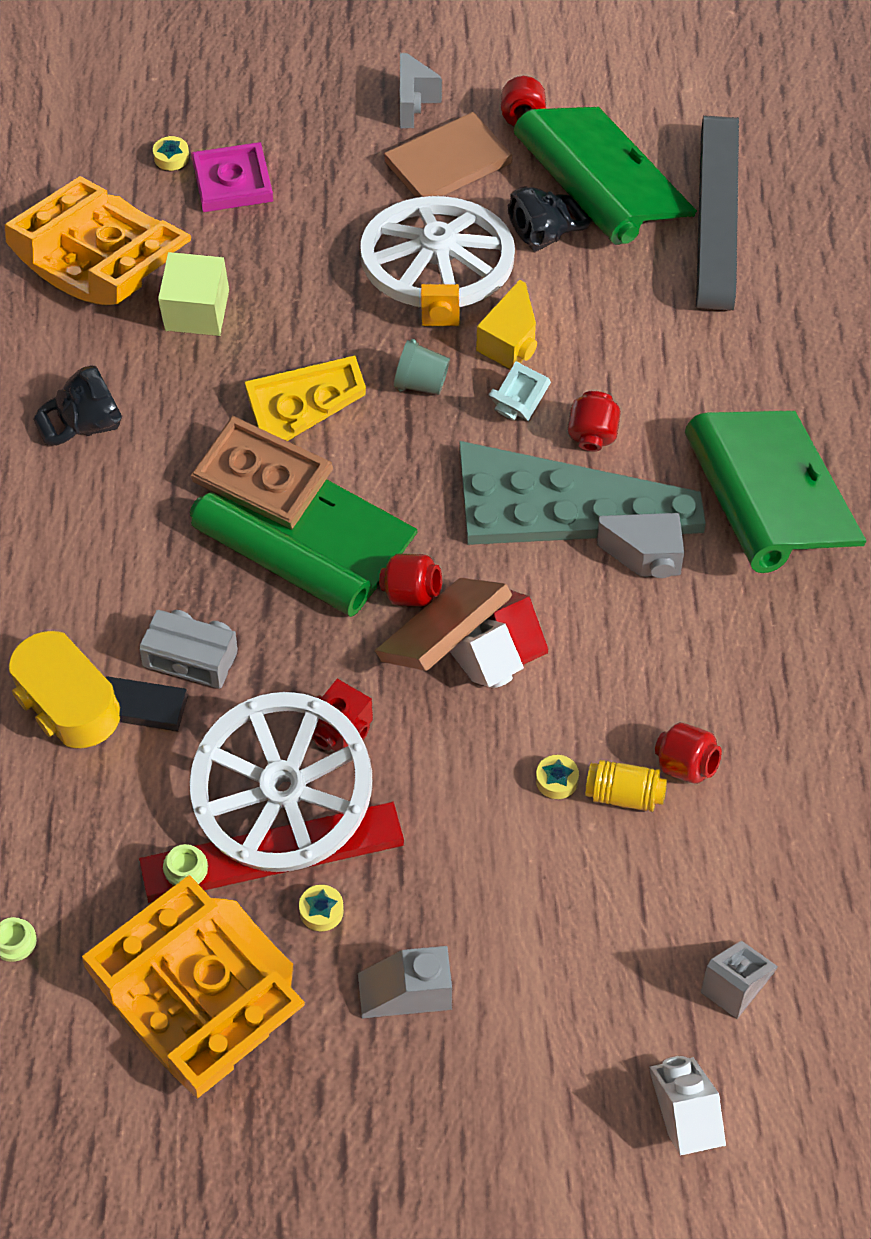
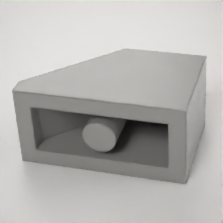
M679 513L599 516L597 546L640 577L654 576L656 578H667L681 575L684 547Z
M447 946L401 950L358 973L362 1018L452 1010V981Z

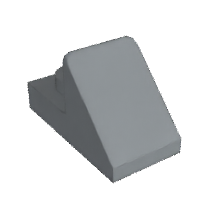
M400 53V128H414V114H421V103H441L442 78L408 53Z

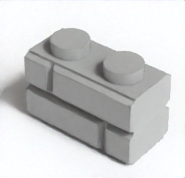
M158 609L153 616L149 630L147 629L142 639L139 650L143 667L220 689L237 655L238 647L236 632L232 631L229 626L222 622L211 621L208 624L194 620L189 614L181 610H173L169 613Z

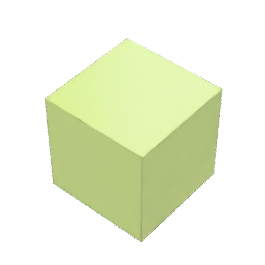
M168 252L158 298L165 331L220 336L229 293L224 257Z

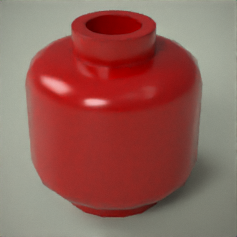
M524 75L514 77L502 89V116L508 124L515 127L516 122L524 113L533 109H546L545 89L533 77Z
M587 391L583 393L571 405L567 429L570 438L579 443L581 449L592 452L600 451L602 446L612 444L617 438L621 410L618 404L613 401L612 396L604 392Z
M395 554L389 559L387 566L381 569L379 584L381 590L386 592L387 598L393 605L424 607L440 594L442 572L439 565H435L432 558L428 555Z
M679 722L673 725L668 732H662L655 745V754L659 756V766L662 772L693 784L702 782L706 777L711 778L716 773L721 761L722 750L717 745L714 734L686 723Z

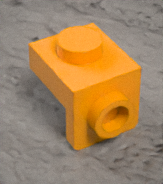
M421 284L422 326H459V284Z

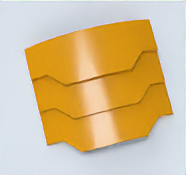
M81 176L5 224L6 243L35 273L71 296L100 305L118 304L142 287V279L166 263L168 252L174 253L191 241V235L175 227V225L148 216L120 196L107 195L106 189Z
M190 875L82 956L85 969L125 1022L163 1066L197 1099L233 1071V1065L266 1040L272 1031L305 1006V1002L291 988L293 963L268 939L237 901L210 898Z

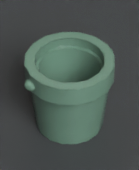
M415 339L407 340L397 367L394 387L398 388V391L410 389L439 395L447 375L450 358L420 346Z

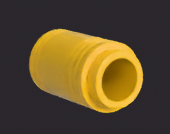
M600 760L599 764L592 762L590 764L585 795L593 797V802L653 812L655 804L663 805L667 779L660 778L659 769L654 770L653 768L649 769L647 767Z

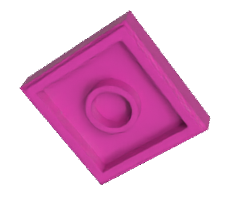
M261 142L191 152L203 212L274 202Z

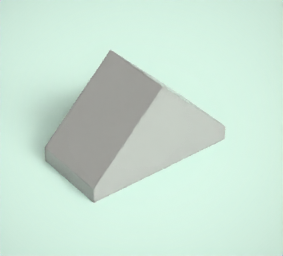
M740 941L710 960L706 968L701 993L738 1019L771 978L778 966L743 941Z

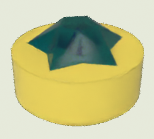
M175 136L161 138L153 146L155 164L167 171L183 168L189 161L187 143Z
M551 755L539 763L536 771V785L543 795L551 799H564L572 795L577 789L579 770L573 760L563 755Z
M315 885L307 889L299 901V912L302 922L314 931H328L336 927L342 920L344 913L343 900L340 893L328 885Z

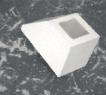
M675 1056L664 1060L662 1064L650 1066L651 1078L667 1133L679 1154L685 1155L726 1146L719 1093L695 1058Z

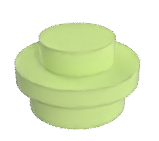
M184 844L176 846L168 853L163 863V870L166 879L174 886L188 875L199 884L207 874L208 863L206 856L201 850L192 845Z
M16 917L2 920L0 922V958L5 961L15 962L28 957L33 952L37 942L33 926L26 920Z

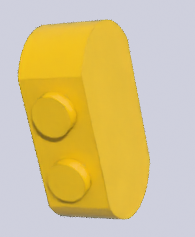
M58 631L40 632L28 637L17 646L9 663V672L16 685L12 693L24 710L27 711L32 707L38 714L35 716V719L48 737L56 734L67 747L88 748L103 742L115 731L120 721V706L116 700L112 684L65 633Z

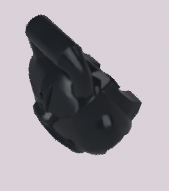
M527 186L520 187L510 194V203L507 209L510 221L522 241L528 244L534 252L559 241L564 233L587 229L592 222L591 218L570 195H555L551 191L545 192L541 189ZM567 207H568V209L570 210V212L572 213V215L574 216V218H575L576 220L571 219V216H570V214H569V212H568V210H567Z
M90 365L79 369L72 375L63 389L57 391L56 397L48 400L38 409L33 420L44 443L57 446L69 441L76 434L92 436V434L116 430L120 425L122 415L98 368ZM53 410H57L58 416L65 426L59 435L48 416V413Z

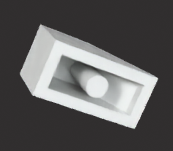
M486 619L450 650V653L473 682L490 688H497L507 684L513 679L512 674L524 668L506 624Z

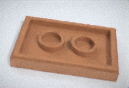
M474 112L384 153L385 163L416 198L444 196L512 163L511 152Z
M232 415L191 473V478L194 483L292 530L332 472L333 466L331 461Z
M460 577L374 651L381 662L427 671L511 598L512 593L505 583Z

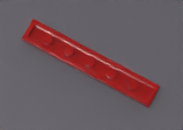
M394 802L368 807L362 822L352 837L334 854L312 866L404 846V837ZM340 813L304 821L312 844L327 835L338 824L344 814ZM291 824L269 829L257 851L286 853L299 850ZM249 834L231 838L243 845ZM213 842L194 846L204 853L208 863L207 874L199 883V886L204 891L285 873L262 871L244 866L225 855ZM170 851L139 858L148 903L154 902L174 887L166 879L163 870L164 860Z

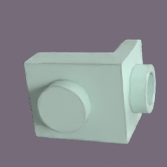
M515 361L499 391L492 389L489 397L496 404L495 411L513 421L517 416L529 421L551 381L548 377Z

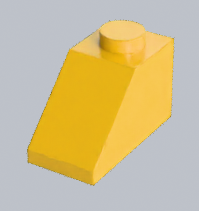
M519 280L477 326L476 351L510 370L515 361L521 363L523 360H529L537 347V341L535 340L536 321L525 282Z

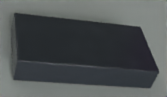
M109 676L105 677L112 684L116 700L119 702V722L178 732L188 698L187 689Z

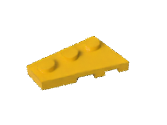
M350 356L246 381L245 391L256 427L289 441L365 396L366 386L356 356Z

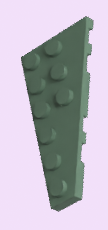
M464 441L459 443L467 545L597 538L599 516L679 513L682 534L704 533L706 522L700 491Z

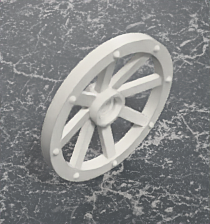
M428 196L396 203L380 212L369 222L361 239V263L371 283L387 296L417 307H421V288L413 287L412 285L428 263L438 264L442 284H455L450 264L453 258H456L483 277V279L476 283L459 288L460 307L476 303L495 293L508 280L514 265V240L506 224L488 209L473 202L453 197ZM433 214L451 215L458 218L447 224L436 221ZM420 216L425 225V228L422 229L396 223L408 218ZM476 223L492 236L459 234V232ZM382 234L412 239L411 241L374 253L375 245ZM463 247L500 250L501 257L497 266L493 269ZM420 251L399 281L390 276L380 266V264Z
M293 692L270 693L251 698L238 704L220 717L200 743L194 757L190 776V795L194 813L208 838L232 860L253 869L270 872L303 869L334 854L352 837L359 827L367 811L372 791V768L369 754L355 726L342 712L329 703L310 695ZM279 711L305 713L287 761L280 758L264 714ZM321 719L338 731L348 746L299 770L317 722ZM250 720L269 764L265 769L220 749L225 740L236 729ZM213 761L259 782L260 787L209 802L208 780ZM354 761L355 784L351 801L306 787V784ZM283 782H291L289 789L278 791L279 786ZM268 800L243 845L230 838L215 820L214 816ZM302 800L344 815L327 835L312 844L298 803ZM285 808L299 850L286 853L257 851L280 809Z

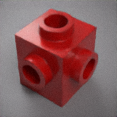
M337 678L323 696L318 695L316 698L329 703L342 712L355 726L362 740H364L368 734L370 723L373 721L372 698ZM318 720L312 740L324 750L330 751L332 749L337 752L348 746L338 731L325 721Z

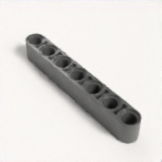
M703 115L696 308L733 311L735 307L737 285L739 117Z

